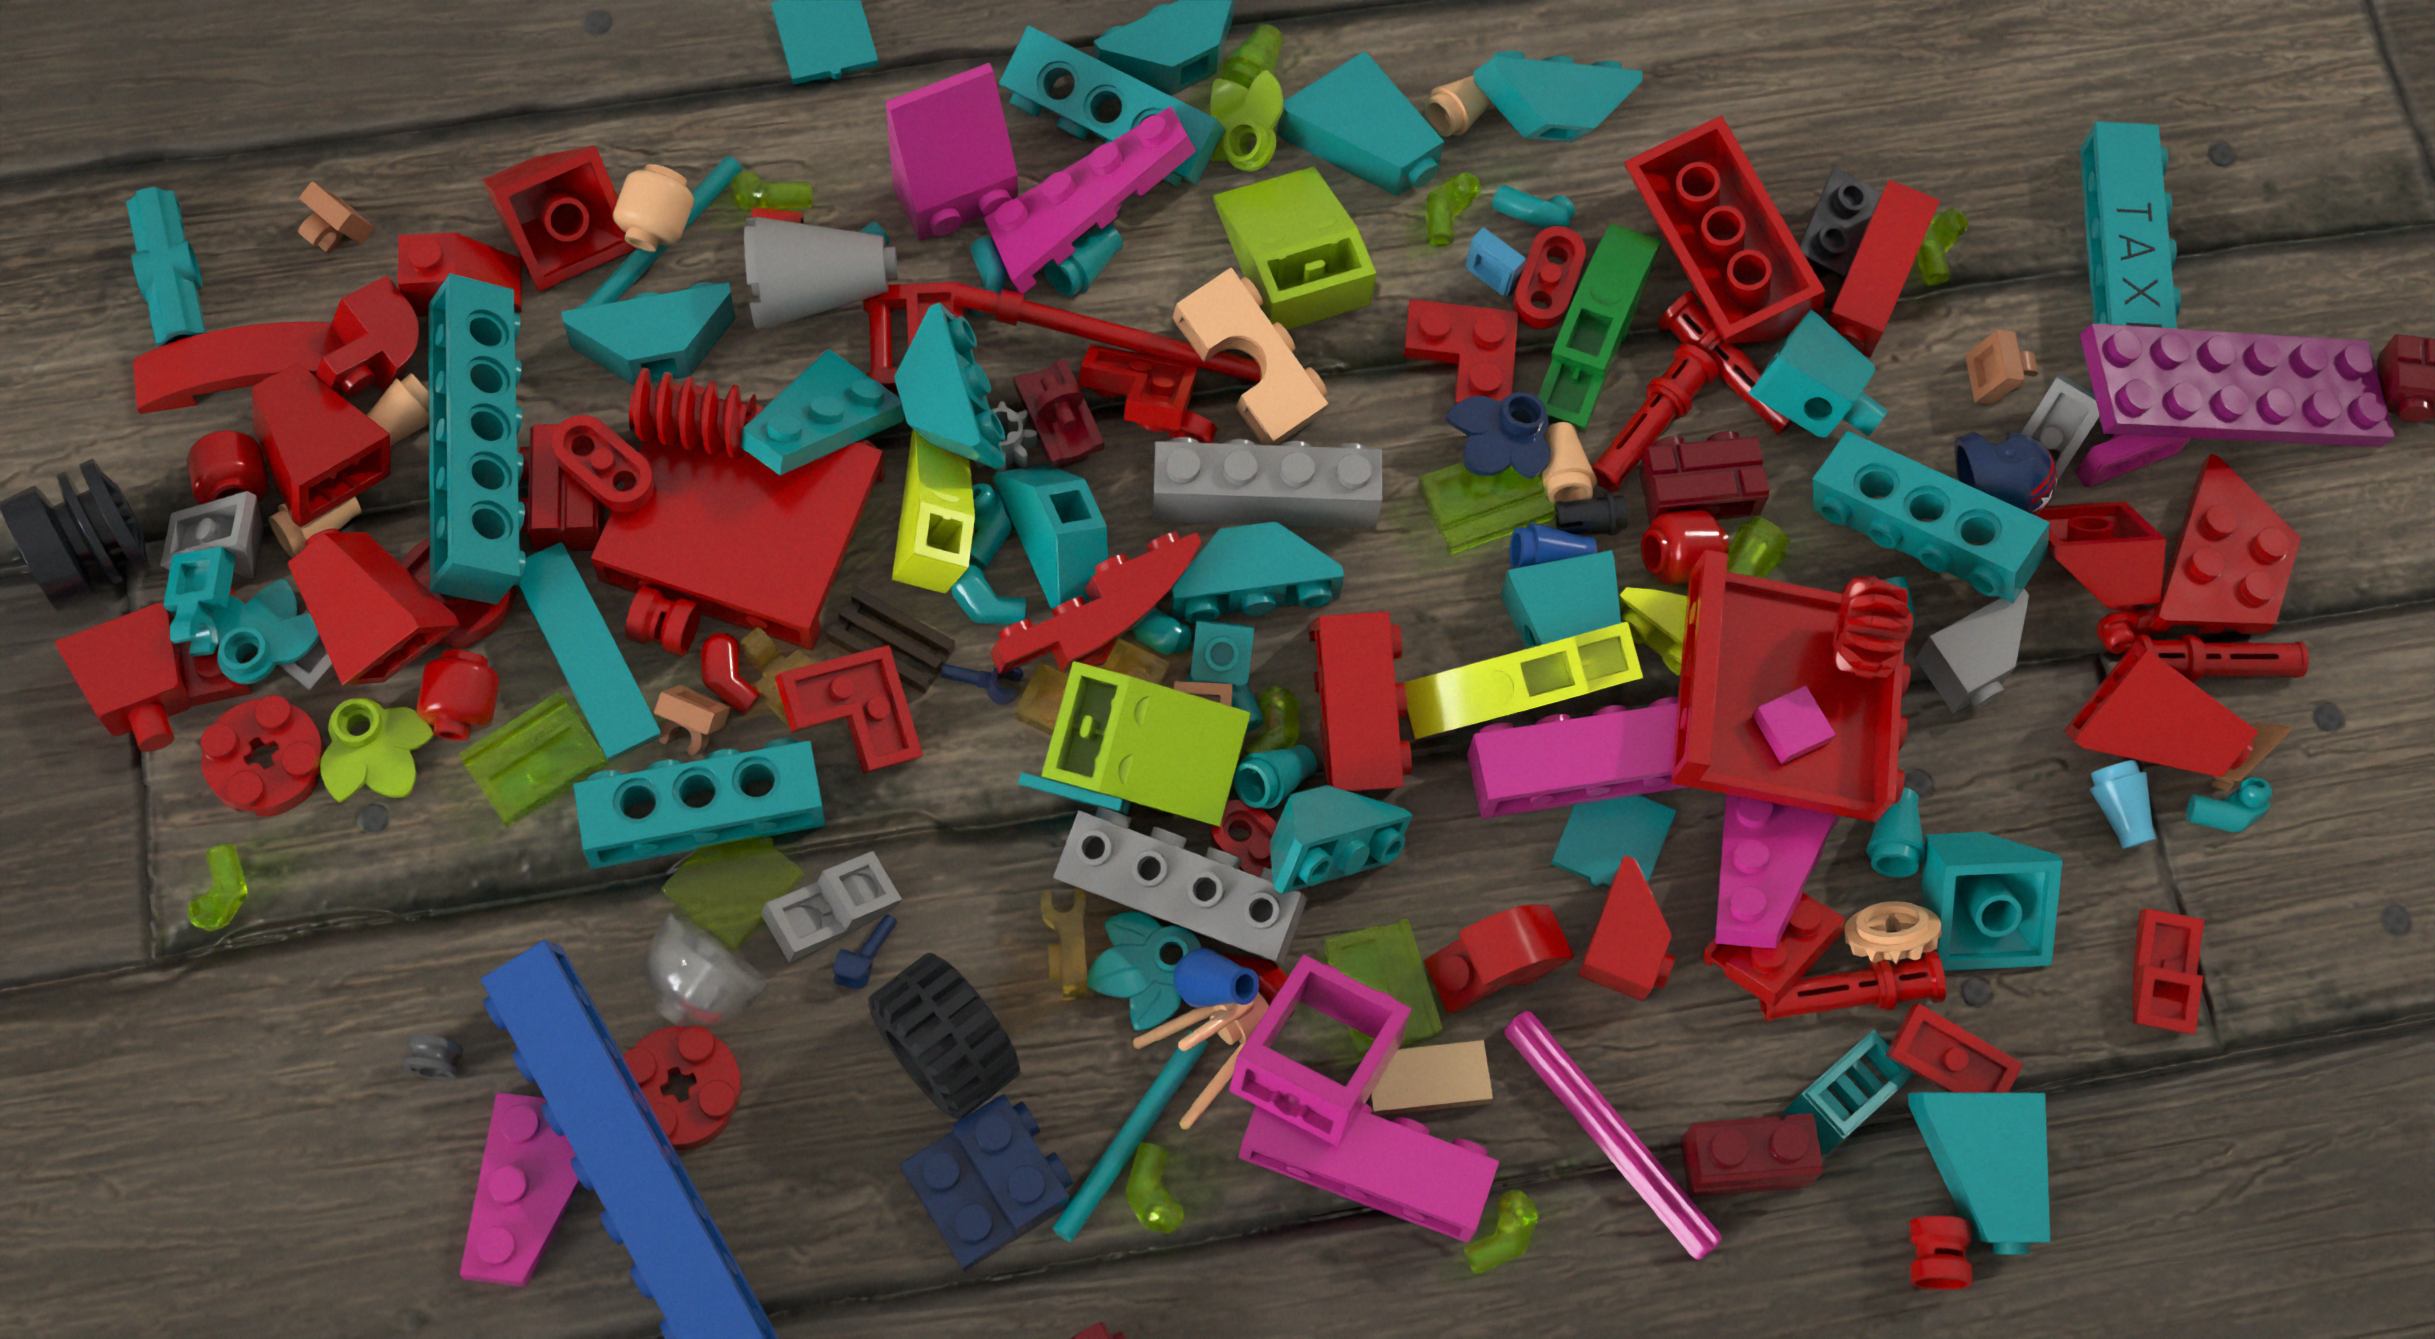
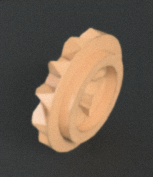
M1901 901L1882 902L1871 905L1850 917L1844 928L1845 942L1851 946L1853 955L1860 957L1869 956L1873 963L1884 959L1892 960L1895 964H1897L1899 959L1904 958L1918 960L1921 958L1922 952H1930L1937 949L1938 938L1942 936L1941 922L1934 912L1927 908Z

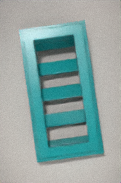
M1874 1029L1785 1109L1786 1116L1813 1113L1821 1154L1827 1155L1915 1075V1073L1885 1057L1890 1046ZM1863 1055L1889 1081L1885 1086L1862 1063L1860 1058ZM1845 1071L1871 1096L1870 1099L1844 1073ZM1828 1087L1854 1112L1853 1115L1827 1089Z

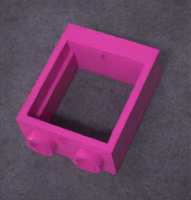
M1303 954L1239 1052L1229 1091L1339 1147L1400 1047L1412 1008L1397 1001L1385 992L1376 991L1344 975L1331 965L1322 964ZM1299 1001L1375 1039L1346 1087L1270 1049V1046Z

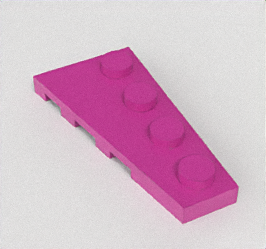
M1171 106L1157 115L1144 119L1137 127L1110 143L1097 147L1090 155L1063 171L1050 175L1043 183L1016 199L1005 202L996 211L984 217L1011 281L1020 293L1024 294L1037 283L1032 275L1050 260L1059 265L1076 250L1071 243L1091 226L1096 224L1100 229H1103L1118 216L1117 211L1121 206V202L1131 193L1143 196L1196 152L1181 121Z

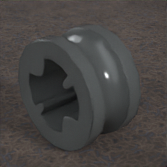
M411 1035L408 1038L407 1046L412 1050V1054L410 1057L403 1059L401 1068L404 1071L434 1080L450 1081L457 1078L458 1069L453 1066V1061L455 1058L462 1056L464 1049L462 1045L448 1039L430 1035Z

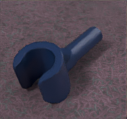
M944 664L941 671L942 678L973 684L979 688L987 689L989 697L999 705H1007L1013 702L1018 692L1002 688L997 680L1005 678L1013 682H1019L1024 675L1020 667L999 675L996 667L991 673Z
M885 914L866 943L863 944L860 953L842 948L839 950L833 966V973L835 974L833 982L835 984L853 989H861L867 985L872 971L873 959L898 923L893 916Z

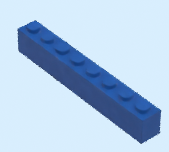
M542 940L482 977L480 980L489 994L483 1000L489 1016L499 1029H508L518 1049L512 1052L516 1066L528 1082H537L547 1101L541 1105L546 1121L558 1136L565 1135L576 1154L570 1160L576 1176L589 1191L595 1189L605 1207V1210L600 1213V1218L606 1231L618 1245L625 1244L635 1262L630 1267V1273L637 1288L648 1300L654 1297L665 1319L660 1322L664 1338L779 1339L564 948Z

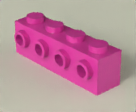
M1678 697L1659 699L1651 703L1648 708L1627 711L1625 706L1615 705L1599 709L1589 717L1570 719V716L1567 714H1555L1538 720L1536 725L1514 728L1512 723L1502 722L1482 728L1479 733L1473 735L1467 753L1481 819L1687 788V786L1671 784Z
M1367 1104L1363 1106L1342 1143L1337 1147L1255 1105L1241 1143L1239 1159L1463 1242H1470L1476 1232L1499 1161L1487 1157L1488 1151L1484 1147L1464 1139H1453L1451 1144L1429 1135L1430 1130L1425 1125L1411 1119L1398 1117L1395 1118L1394 1122L1372 1115V1108Z

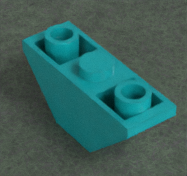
M1178 0L1170 5H1158L1143 18L1124 27L1115 26L1105 31L1100 38L1094 40L1093 58L1172 96L1217 73L1234 17L1236 0Z
M1519 51L1495 53L1492 59L1474 71V83L1523 138L1569 143L1594 130L1643 81L1641 70L1622 69V64L1617 61H1599L1591 65L1574 64V59L1568 56H1551L1543 60L1525 59V54Z
M702 282L690 286L687 290L664 294L645 292L634 296L630 300L607 304L588 302L578 306L576 309L561 311L570 347L633 386L642 368L650 370L651 383L660 382L665 372L672 373L673 379L691 376L736 319L729 282L721 284Z
M938 302L928 308L894 376L907 424L933 446L997 469L1006 464L1000 444L1001 441L1005 440V432L999 418L989 408L986 395L991 393V386L984 370L975 361L972 351L973 348L977 347L976 336L970 324L963 316L956 318Z
M1046 464L996 472L993 477L994 483L1003 498L1008 514L1051 609L1080 596H1083L1086 603L1091 602L1085 588L1091 577L1096 574L1094 567L1108 559L1107 525L1086 480L1057 468L1052 469L1051 466Z
M1276 521L1220 528L1172 587L1171 617L1176 620L1186 619L1187 622L1196 624L1197 620L1213 621L1221 614L1243 612L1247 616H1261L1274 611L1276 607L1299 604L1304 609L1320 608L1328 605L1332 600L1340 598L1344 579L1342 565Z
M1328 785L1290 794L1269 842L1273 887L1281 894H1285L1392 863L1405 846L1404 834L1413 815L1404 808Z

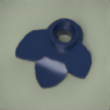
M1515 392L1501 401L1485 396H1474L1457 403L1447 412L1445 420L1454 428L1469 436L1464 448L1463 463L1470 473L1480 476H1494L1512 466L1523 477L1533 479L1547 467L1551 450L1544 435L1547 431L1549 420L1545 405L1535 395L1527 392Z

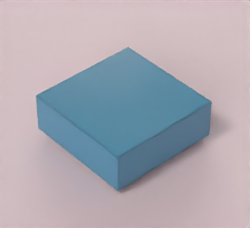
M1483 227L1471 239L1465 267L1503 297L1508 298L1517 288L1526 258Z

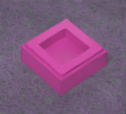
M1807 686L1757 707L1752 714L1781 765L1830 743L1836 736Z

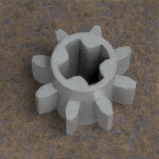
M1000 402L998 408L992 410L999 418L1005 432V437H1007V441L1000 442L1006 464L996 470L998 472L1006 471L1017 464L1022 468H1026L1028 466V454L1025 449L1037 447V431L1026 430L1028 426V412L1026 410L1017 414L1015 411L1006 408L1004 402ZM975 461L978 468L985 466V464Z

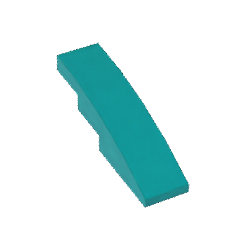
M559 542L527 557L524 575L518 587L608 763L661 738L662 733L563 543Z

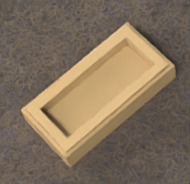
M1484 1040L1398 1049L1369 1096L1370 1107L1372 1108L1371 1114L1383 1116L1490 1104L1493 1100Z

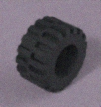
M931 952L924 954L868 997L872 1020L882 1038L917 1086L945 1114L957 1120L964 1119L1021 1074L1015 1048L993 1012L961 973L941 957Z

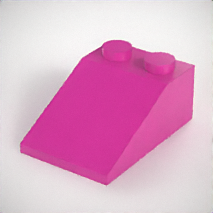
M990 63L885 101L893 190L919 241L933 235L945 236L951 234L962 224L983 216L986 217L1005 202L1018 197L1017 169L994 71Z

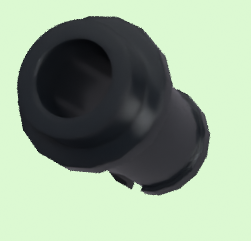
M1605 491L1604 497L1563 502L1561 500L1555 501V511L1558 512V514H1555L1557 530L1571 534L1608 531L1610 536H1614L1617 533V529L1627 528V510L1623 495L1613 496L1612 491Z

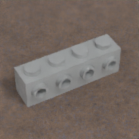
M1176 437L1167 442L1155 441L1152 522L1252 525L1276 521L1282 526L1376 529L1382 504V449H1368L1366 446L1358 443H1345L1336 448L1311 447L1308 443L1301 441H1289L1282 443L1280 446L1255 445L1253 442L1245 439H1233L1223 444L1199 443L1197 440L1188 437Z
M1099 806L1095 816L1078 811L1053 878L1283 965L1308 897L1297 891L1285 894L1277 891L1273 887L1271 869L1264 867L1261 877H1257L1238 870L1242 859L1226 852L1208 847L1207 853L1203 857L1184 850L1187 839L1172 832L1153 827L1149 837L1128 828L1132 818Z

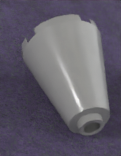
M762 217L746 218L747 226L744 228L747 285H751L753 296L758 297V302H750L751 314L756 330L773 328L888 292V281L898 280L896 247H885L884 236Z

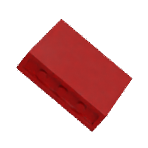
M673 383L674 390L680 391L682 386ZM695 385L696 394L703 395L706 388ZM756 404L755 416L758 413H760L764 409V407ZM658 432L650 442L643 441L638 453L650 464L655 484L654 492L650 500L637 510L630 512L612 510L591 556L598 581L633 593H637L642 585L658 588L663 591L666 598L677 600L685 597L700 602L702 606L701 615L813 651L821 633L820 613L875 480L883 482L886 476L883 451L877 449L870 441L861 439L779 475L747 451L740 459L729 457L726 443L721 452L713 455L706 452L703 440L694 451L684 449L681 437L672 447L662 445L658 438ZM628 480L625 481L621 491L632 489L635 483Z
M1705 549L1689 574L1671 784L1877 822L1893 804H1897L1900 801L1904 789V771L1897 769L1898 751L1904 745L1908 728L1907 718L1901 716V698L1907 692L1911 673L1910 665L1903 663L1904 648L1901 649L1899 663L1887 678L1873 677L1869 679L1853 676V673L1841 671L1836 667L1832 658L1834 652L1832 643L1835 632L1833 628L1836 624L1837 609L1840 607L1842 594L1728 572V554ZM1909 612L1906 626L1908 629L1904 637V646L1907 645L1913 629L1912 612ZM1807 686L1836 736L1830 743L1781 765L1752 714L1757 707Z

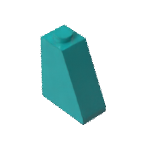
M1366 51L1284 100L1283 111L1278 120L1276 131L1283 140L1394 196H1398L1412 186L1414 188H1421L1429 183L1440 169L1439 164L1444 146L1443 139Z
M1908 1093V1106L1961 1218L1972 1223V1240L1992 1242V1254H2030V1242H2050L2045 1093Z

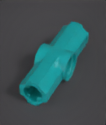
M157 187L138 190L132 199L126 201L137 251L131 254V259L140 292L145 302L148 303L149 317L156 345L160 347L177 340L207 333L198 290L203 289L202 277L192 245L186 238L185 225L182 220L181 206L173 190L166 191Z

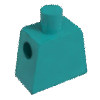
M1811 309L1783 342L1748 393L1763 404L1822 438H1826L1842 419L1868 437L1888 412L1887 409L1863 392L1876 371L1873 363Z
M1612 550L1507 570L1500 594L1526 649L1621 623L1615 560Z

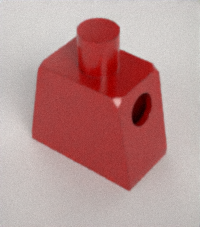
M164 601L55 641L63 660L95 714L112 736H121L133 731L139 749L144 752L160 750L170 745L175 737L168 717L184 712L192 706L187 697L179 643L174 644L170 641V627L175 616L163 607Z

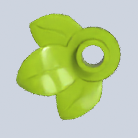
M1267 70L1260 73L1249 89L1229 80L1215 79L1213 81L1210 99L1211 116L1218 119L1226 130L1210 161L1229 160L1234 167L1242 171L1252 172L1263 168L1271 160L1276 149V136L1273 129L1283 111L1282 90L1272 73ZM1257 137L1254 149L1248 153L1249 142Z
M368 698L345 700L336 707L329 719L328 731L332 742L320 760V772L324 785L330 795L339 803L348 800L365 784L372 791L386 797H407L411 794L417 777L416 764L410 751L419 749L433 739L434 734L431 727L418 716L415 710L408 707L383 709L377 702ZM361 721L370 723L369 730L360 736L350 734L351 728L356 723Z

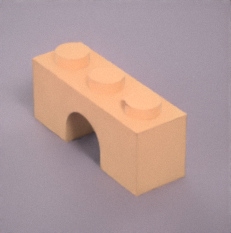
M1231 267L1178 302L1172 319L1203 362L1227 349L1242 350L1255 359L1261 372L1260 382L1241 395L1236 409L1262 445L1278 446L1322 416L1328 406V402L1324 398L1328 395V392L1319 375L1311 367L1304 370L1292 353L1296 348L1287 330L1279 322L1272 325L1260 308L1263 305V300L1255 285L1247 277L1239 279Z

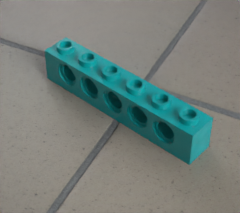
M449 273L428 304L430 592L497 605L513 585L520 583L526 566L525 553L519 550V532L525 515L524 504L518 501V483L524 466L523 455L517 453V435L521 428L523 416L522 408L516 405V388L521 376V361L515 359V341L520 330V316L514 313V289Z

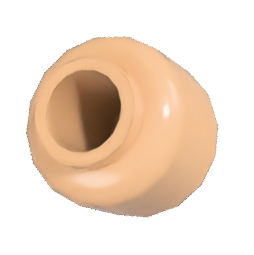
M648 164L644 170H637L628 174L613 212L615 223L626 232L624 240L636 248L654 252L658 245L669 246L679 242L694 204V197L686 187L687 180L682 175L666 167Z

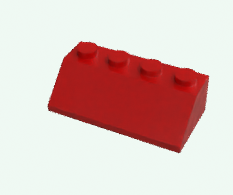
M1722 115L1624 161L1625 169L1725 343L1775 341L1791 333L1810 309L1822 318L1825 290Z

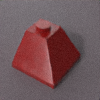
M594 145L533 157L482 179L502 226L538 292L637 249L624 240L626 232L613 219L618 196L597 147Z
M2126 501L2052 505L2045 507L2037 515V517L2050 522L2048 551L2105 607L2117 611H2132L2138 609L2139 604L2161 602L2166 539Z

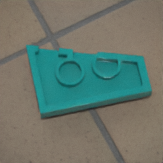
M827 349L743 427L740 447L774 472L782 475L904 420V410L898 396L830 349Z

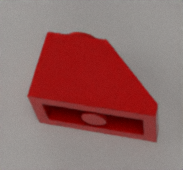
M456 232L398 235L397 284L400 292L412 306L416 317L428 316V304L449 273L514 289V312H522L521 258Z
M1624 855L1616 869L1577 976L1644 1002L1653 986L1663 990L1673 967L1675 956L1666 953L1672 934L1634 858Z

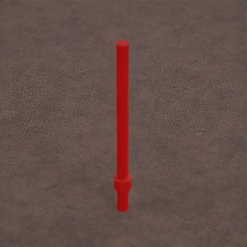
M958 283L956 288L954 305L996 315L995 321L1017 326L1018 321L1151 356L1198 365V368L1259 383L1261 379L1259 365L1252 358L1221 351L1203 362L1192 345L1186 341L1024 300L1025 294L1007 289H1002L1000 294Z

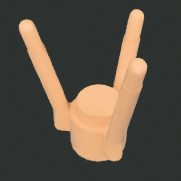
M1259 992L1249 1004L1241 1005L1234 1003L1196 1008L1153 1028L1151 1031L1133 1040V1046L1136 1049H1141L1210 1017V1021L1179 1041L1178 1047L1181 1051L1189 1050L1216 1032L1229 1045L1234 1044L1236 1041L1240 1042L1239 1047L1180 1120V1127L1183 1130H1187L1193 1125L1233 1076L1239 1052L1269 1008V1005Z

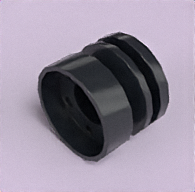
M93 458L79 464L89 487V490L81 494L66 471L57 475L58 485L64 502L53 506L45 494L35 485L0 501L1 513L21 554L44 594L58 612L95 595L88 572L90 567L98 564L107 577L115 584L125 581L114 557L124 552L136 573L139 574L152 568L146 553L144 532L118 484L101 471Z

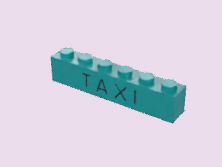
M2095 121L2079 149L2093 323L2177 329L2176 318L2181 306V292L2179 287L2173 286L2172 270L2176 261L2177 247L2175 240L2169 239L2168 222L2172 213V196L2169 192H2165L2164 175L2168 165V151L2165 146L2160 144L2159 125Z

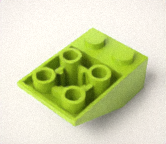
M1315 166L1213 195L1214 204L1242 273L1259 291L1263 300V305L1260 308L1272 325L1279 322L1286 330L1371 305L1377 274L1357 226Z
M1073 661L1041 777L1220 827L1251 712L1132 676Z

